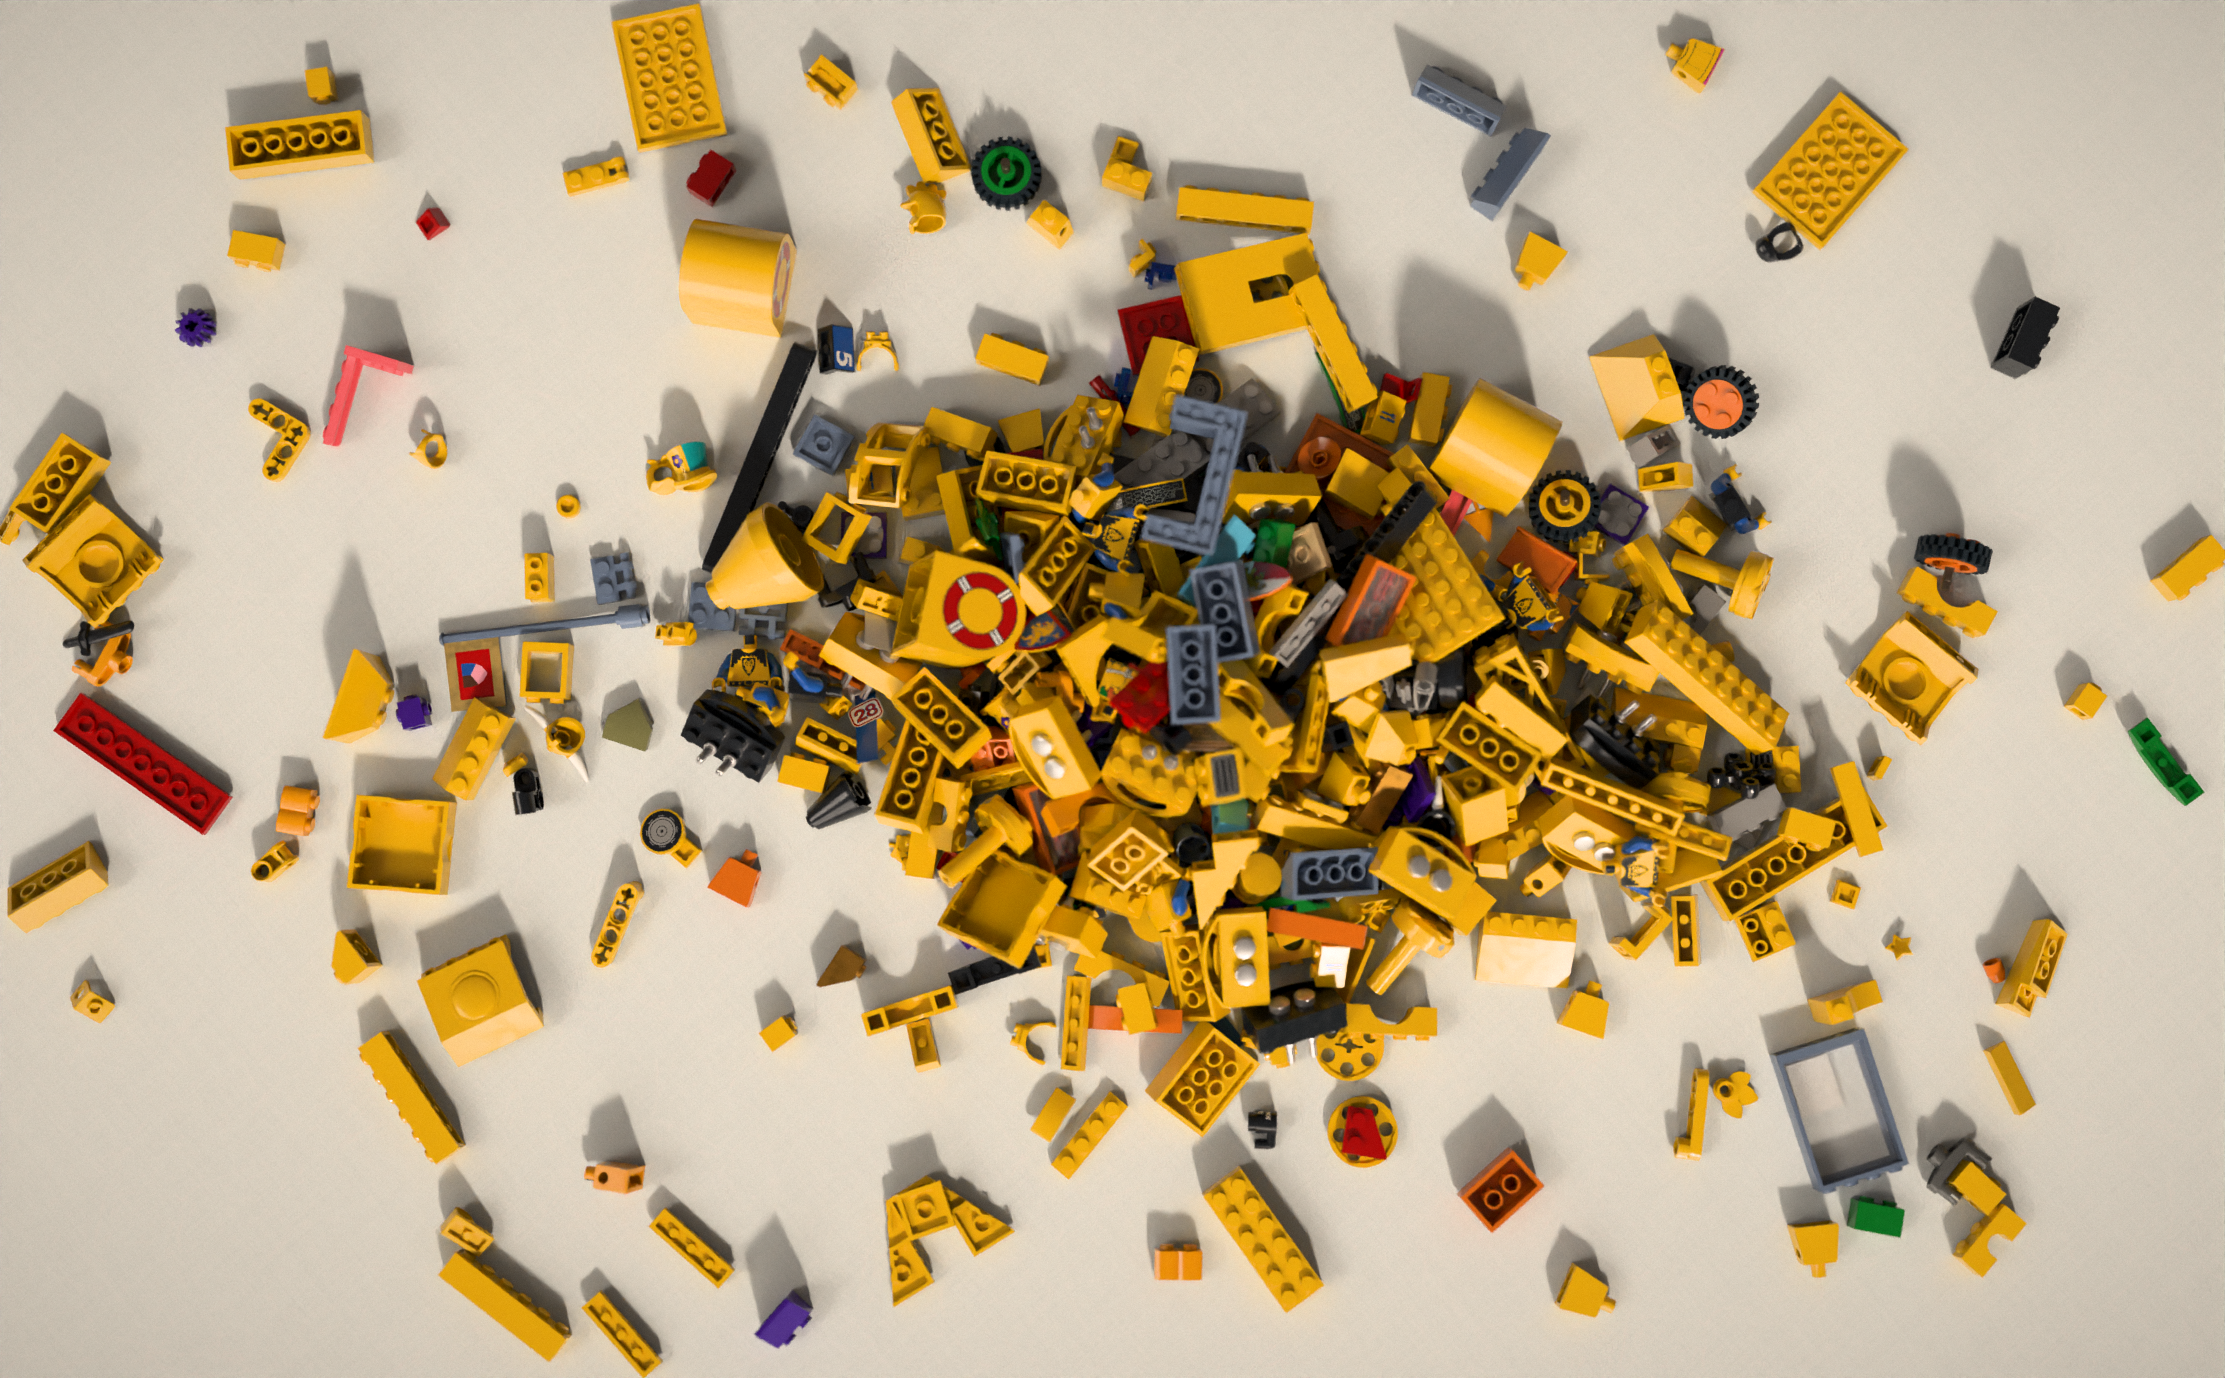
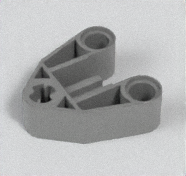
M1422 662L1417 665L1413 685L1414 690H1411L1410 682H1407L1406 679L1396 682L1397 689H1395L1393 674L1377 681L1381 684L1382 692L1386 695L1384 703L1388 705V710H1408L1412 720L1424 712L1435 689L1437 666L1429 662Z

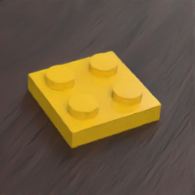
M941 1179L895 1195L910 1241L955 1226Z

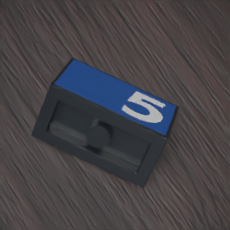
M831 324L817 329L820 374L827 375L837 371L855 373L853 328Z

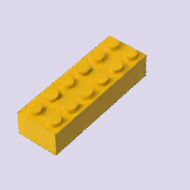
M362 110L225 127L229 170L239 179L374 163L370 119Z
M907 719L874 815L881 824L924 834L934 803L936 778H942L948 759Z
M1240 1166L1202 1192L1206 1202L1285 1313H1288L1324 1286L1319 1276Z

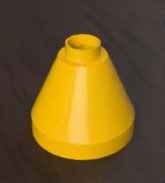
M764 503L750 512L712 570V579L706 582V590L712 601L720 609L724 610L729 606L734 609H744L806 601L823 590L824 578L822 570L811 546L801 541L803 537L802 532L779 507L772 503Z

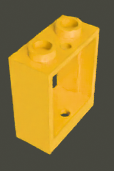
M826 492L801 541L833 561L847 564L872 516L865 512L866 508L862 505L849 503L847 501L849 498L840 492L835 494ZM835 504L855 516L838 548L818 537Z
M523 642L519 697L527 699V703H541V699H550L549 703L564 704V700H571L574 645L569 643ZM531 653L562 654L560 692L529 691Z

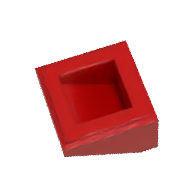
M428 208L416 221V224L427 240H431L451 225L440 208Z

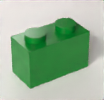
M1261 518L1252 562L1271 563L1286 569L1295 524L1280 519Z
M1860 1195L1859 1199L1851 1198L1847 1226L1856 1230L1901 1238L1905 1210L1897 1207V1202L1883 1200L1882 1204L1875 1203L1874 1198Z

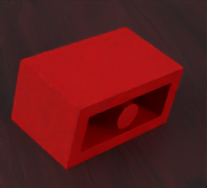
M710 149L708 154H704L701 157L696 172L691 173L688 177L686 188L690 194L713 207L737 170L732 162Z

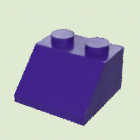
M792 1290L763 1322L754 1335L777 1349L782 1344L788 1346L796 1337L793 1332L798 1326L803 1329L812 1319L809 1314L813 1308Z

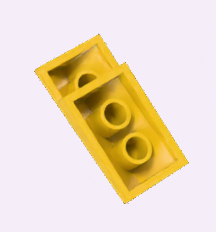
M2052 920L2032 921L1997 998L1996 1005L2030 1018L2037 996L2047 997L2068 935Z

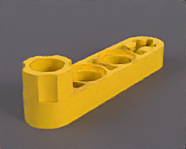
M632 881L618 889L591 954V961L595 966L603 968L613 962L638 901L644 896V890L640 882ZM628 889H632L631 893L634 894V897L629 896ZM617 908H621L626 912L625 920L620 921L616 919L615 911ZM612 929L617 933L615 942H611L606 938L607 930ZM606 946L610 947L605 953V957L608 959L600 961L601 957L598 954L602 953Z
M1396 888L1378 890V894L1345 896L1337 903L1344 921L1357 924L1364 920L1365 913L1396 909L1401 901L1411 900L1412 898Z
M1695 1068L1693 1071L1686 1138L1676 1137L1673 1145L1675 1158L1699 1161L1701 1158L1709 1087V1071L1707 1069Z

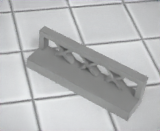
M1330 579L1269 653L1284 666L1288 667L1348 594Z

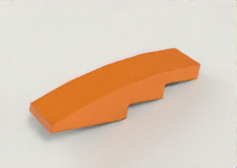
M792 629L789 630L780 650L786 653L791 651L799 660L840 681L845 675V671L835 665L828 664L823 658L819 657L824 645ZM852 677L848 685L862 691L866 684Z
M1270 908L1267 923L1268 932L1362 950L1364 949L1368 927Z
M1090 1005L1088 1029L1124 1031L1121 1017H1124L1122 1007ZM1154 1008L1159 1027L1144 1032L1182 1034V1009Z

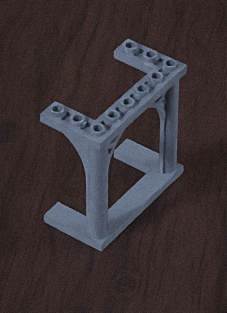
M1176 395L1170 418L1172 420L1170 429L1214 439L1194 526L1147 514L1142 539L1171 545L1174 549L1213 556L1247 412Z

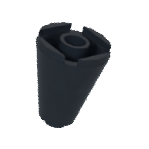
M843 772L807 810L806 820L812 828L822 829L864 814L872 809V807L868 806L871 804V800L860 781L855 783L851 779L854 777L851 772Z

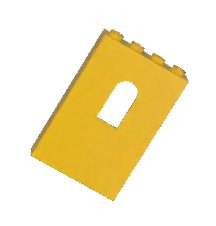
M1307 233L1179 262L1176 265L1174 271L1196 348L1199 349L1198 356L1306 330L1290 294L1254 303L1248 282L1285 274L1292 279L1293 285L1316 274L1319 277L1320 267L1317 260H1314L1312 253L1314 251L1313 242L1308 238Z

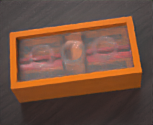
M1366 554L1347 593L1348 596L1343 601L1325 639L1335 646H1343L1388 636L1416 577Z
M1034 782L1024 783L1012 788L1020 814L1032 826L1033 851L1039 869L1057 876L1078 866L1081 856H1078V846L1081 843L1079 822L1073 830L1052 837L1041 815L1045 803L1051 798Z

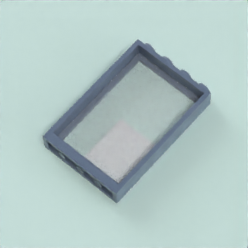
M1855 1027L1769 1054L1814 1190L1823 1194L1836 1191L1838 1186H1854L1858 1184L1860 1179H1876L1880 1177L1882 1172H1898L1902 1170V1166L1909 1164L1864 1028Z

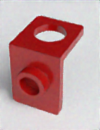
M1385 373L1380 391H1385L1406 400L1407 404L1418 399L1422 378L1406 381Z

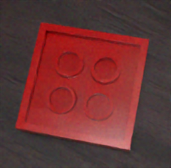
M1181 295L1117 310L1133 377L1140 374L1152 336L1176 340L1196 347ZM1198 355L1195 362H1199Z

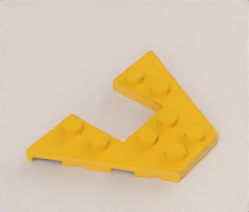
M925 1175L895 1195L936 1180ZM943 1185L955 1226L974 1257L1015 1232L1012 1227ZM895 1195L886 1200L893 1307L935 1282L912 1241L909 1240Z

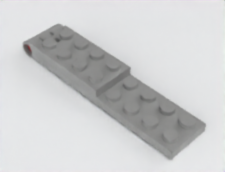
M1252 378L1216 404L1247 412L1240 444L1278 417L1281 412ZM1175 430L1170 436L1165 437L1114 474V479L1123 486L1121 490L1183 478L1184 484H1186L1208 468L1214 439ZM1148 509L1144 510L1143 513H1142V515L1145 514V513H1146L1147 511H1149V510H1148Z

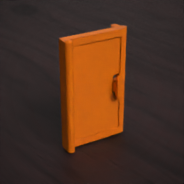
M1518 526L1516 528L1517 531L1496 561L1512 571L1514 565L1524 561L1523 569L1531 568V572L1526 577L1534 574V577L1537 578L1544 590L1553 595L1556 594L1558 588L1577 563V560Z

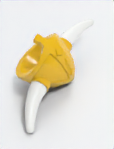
M526 705L524 709L539 722L546 732V748L548 751L565 755L578 769L584 781L588 782L589 778L585 765L577 752L585 739V729L582 724L570 717H562L552 722L538 710Z

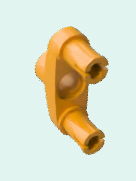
M106 620L100 625L107 627L114 624ZM131 633L109 639L95 666L86 663L82 659H78L74 664L80 667L72 666V671L87 678V681L96 687L104 685L115 672L119 674L126 673L133 663L132 657L126 654L131 640Z
M1057 671V673L1037 672L1036 677L1039 679H1036V686L1056 687V695H1060L1070 716L1075 710H1079L1080 713L1083 712V695L1081 693H1073L1072 679L1068 671Z

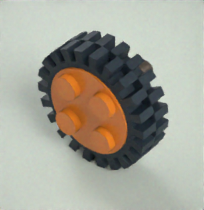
M1726 365L1714 366L1697 375L1687 386L1689 389L1684 394V397H1687V399L1683 401V406H1687V410L1684 411L1685 415H1690L1691 419L1688 421L1690 424L1695 423L1697 425L1694 428L1697 432L1703 430L1702 435L1706 437L1710 434L1713 439L1718 437L1726 439L1729 436L1733 437L1752 423V419L1757 415L1755 411L1759 408V403H1756L1759 393L1755 394L1756 385L1750 384L1751 377L1747 376L1745 378L1743 376L1745 372L1741 369L1735 371L1736 367L1733 366L1726 368Z
M1927 534L1918 538L1914 559L1922 565L1944 570L1940 590L1950 591L1954 572L1967 575L1971 573L1974 575L1987 573L1993 551L1989 549L1990 547L1984 546V544L1977 540H1966L1965 538H1960L1958 534H1931V536Z

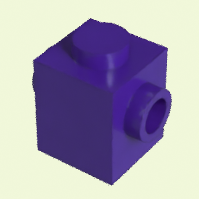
M415 694L403 697L404 701L397 702L396 717L402 723L403 730L412 731L432 725L430 718L432 708L429 701H426L425 698L418 697Z

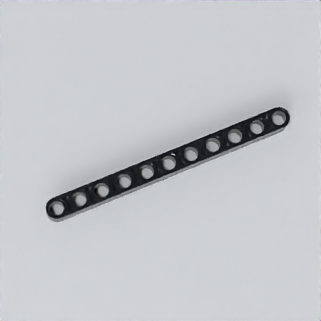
M797 342L793 343L706 553L702 570L712 574V570L745 518L754 510L814 364L817 350Z
M1417 481L1406 490L1336 579L1335 583L1346 593H1348L1366 554L1389 564L1437 503V496L1424 482ZM1342 603L1288 667L1277 660L1270 678L1262 677V682L1274 693L1280 696L1291 689L1320 650L1326 645L1328 640L1325 638Z

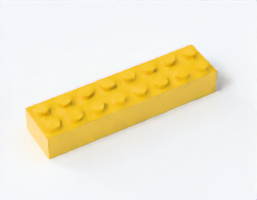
M1660 600L1640 608L1625 643L1753 754L1758 755L1775 749L1789 713Z
M1863 787L1877 831L1879 832L1886 828L1887 824ZM1839 797L1811 813L1836 821L1829 848H1821L1820 851L1806 848L1805 843L1798 841L1797 845L1783 841L1784 837L1776 834L1721 867L1723 875L1699 882L1723 921L1734 920L1855 846Z

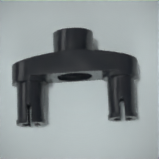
M862 552L856 553V557L852 555L849 558L858 574L856 579L831 591L823 574L824 587L822 591L817 593L819 596L818 601L822 608L843 603L847 612L858 609L850 600L858 578L871 583L877 580L873 569L869 568Z

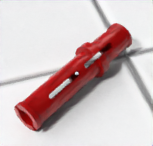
M1100 375L1089 382V385L1092 386L1101 399L1109 400L1102 391L1103 389L1112 401H1118L1124 416L1126 415L1127 409L1116 397L1117 393L1109 388ZM1122 423L1123 428L1128 432L1130 437L1134 436L1141 430L1129 424Z

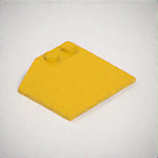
M1654 334L1589 356L1619 441L1685 418L1681 392L1667 353Z
M355 648L353 649L322 738L350 744L378 730L380 725L384 724L387 717L385 710L388 703L394 697V684L381 657Z

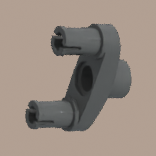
M1968 1137L1959 1140L1949 1150L1941 1144H1937L1927 1156V1161L1933 1164L1935 1168L1928 1179L1926 1187L1934 1194L1938 1193L1953 1206L1958 1201L1951 1194L1959 1200L1963 1194L1946 1182V1178L1962 1158L1967 1156L1979 1165L1981 1169H1985L1988 1165L1980 1160V1158H1983L1988 1163L1992 1160L1991 1156L1975 1146V1142Z

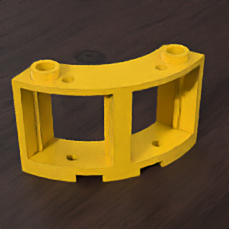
M878 422L867 431L866 442L860 443L854 460L858 464L856 472L851 473L849 503L900 508L909 504L911 498L910 485L915 466L920 456L928 450L930 444L928 427ZM884 447L906 448V452H905V451H894V450H883V448H884ZM873 464L901 466L896 497L868 495V484Z
M1155 590L1147 603L1138 611L1136 618L1117 619L1112 617L1101 638L1150 661L1165 662L1168 661L1167 635L1152 628L1161 619L1169 606L1190 615L1184 625L1200 624L1198 611L1192 606Z

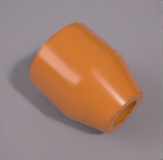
M1993 958L1982 964L1986 975L1993 983H2000L2005 980V968L2000 958Z

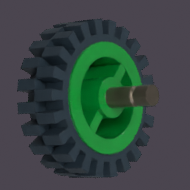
M1008 136V140L998 137L996 142L992 139L989 141V145L986 146L984 144L981 146V151H977L975 160L972 161L971 176L976 193L979 194L982 201L985 200L988 206L992 207L994 205L997 210H1001L1002 207L1005 208V211H1010L1011 207H1015V210L1020 209L1022 204L1026 206L1029 204V199L1033 200L1035 198V193L1039 191L1042 180L1040 160L1037 158L1035 150H1031L1028 143L1024 145L1022 140L1018 138L1017 141H1014L1013 137Z

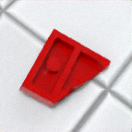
M1348 1105L1341 1147L1342 1153L1383 1160L1387 1159L1372 1109Z

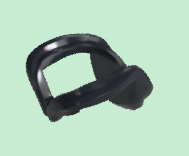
M1786 222L1776 226L1768 235L1758 239L1755 247L1758 256L1765 262L1789 260L1799 255L1803 250V243L1800 236L1797 235L1794 225ZM1791 230L1797 244L1785 253H1778L1773 246L1775 236Z

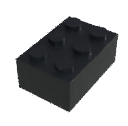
M2036 296L2017 307L1990 368L2014 379L2027 374L2032 369H2036L2041 361L2039 355L2050 341L2049 332L2056 326L2059 320L2057 314L2060 307Z

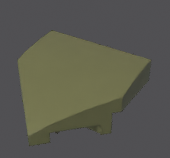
M640 698L620 709H616L608 715L602 738L644 752L648 749L654 721L648 717Z

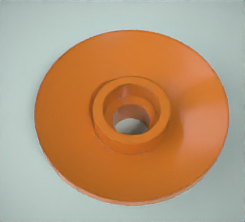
M1328 437L1314 438L1307 442L1299 452L1297 460L1299 470L1304 472V474H1314L1316 480L1327 478L1336 471L1342 459V452L1339 445L1333 439Z

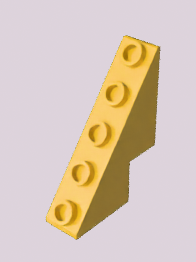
M1257 829L1212 834L1214 860L1192 862V875L1200 929L1211 923L1214 916L1213 911L1216 907L1220 908L1226 897L1224 894L1227 889L1234 887L1237 881L1236 875L1240 869L1244 870L1249 862L1248 856L1252 850L1256 851L1262 839L1258 837Z

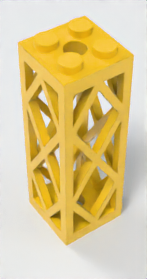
M1503 635L1490 647L1483 646L1476 650L1475 655L1472 656L1473 664L1483 685L1491 678L1489 672L1493 669L1494 676L1502 681V670L1525 681V696L1523 699L1567 733V747L1563 749L1562 746L1553 757L1579 767L1584 765L1585 762L1579 745L1569 736L1570 730L1515 635ZM1508 662V663H1510V664H1512V665H1514V666L1520 668L1521 670H1523V671L1525 672V674L1519 672L1518 670H1516V669H1514V668H1512V667H1510V666H1508V665H1506V664H1504V663ZM1534 689L1546 710L1533 704ZM1544 756L1540 758L1533 768L1540 781V774L1547 761V758Z

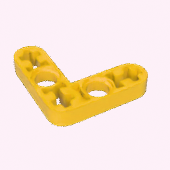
M257 398L252 400L248 406L250 415L282 434V437L262 468V473L267 479L279 482L286 477L310 439L311 430L306 424L263 399ZM257 406L270 412L269 416L261 412L258 413V410H256ZM283 415L285 423L280 427H276L274 424L275 418ZM301 429L304 433L300 436L295 433V430ZM289 438L292 439V440H294V441L297 442L298 444L295 445V444L289 442V441H288ZM291 446L292 454L284 458L281 454L282 448ZM278 458L286 463L283 465L276 461V459ZM272 467H277V470L279 471L277 475L272 474V472L270 471Z

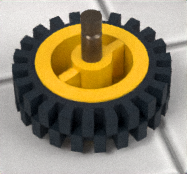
M1559 470L1553 476L1549 473L1546 475L1545 480L1541 478L1538 481V485H1534L1532 493H1530L1529 518L1531 519V524L1537 528L1539 534L1543 533L1544 538L1547 540L1553 538L1555 543L1563 540V544L1568 543L1571 539H1573V542H1576L1579 537L1585 538L1587 532H1592L1594 525H1597L1601 510L1600 493L1598 490L1596 491V485L1593 482L1589 483L1587 476L1582 478L1579 472L1573 475L1571 470H1566V474H1561V470Z

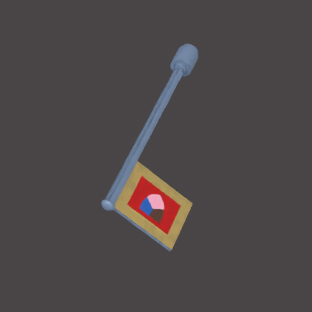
M634 604L619 606L615 614L452 634L441 633L439 642L444 646L451 711L468 710L474 697L493 707L507 705L500 637L612 623L620 625L622 629L643 627L645 624L650 623L649 607L647 605Z

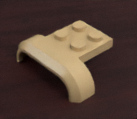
M1260 520L1247 526L1255 534L1253 539L1255 543ZM1310 523L1293 534L1286 570L1292 575L1291 583L1297 586L1332 566L1317 523Z

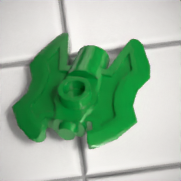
M976 498L979 518L975 519L976 524L982 533L986 545L993 546L997 558L1002 561L997 526L999 524L994 511L990 513L984 506L983 501Z

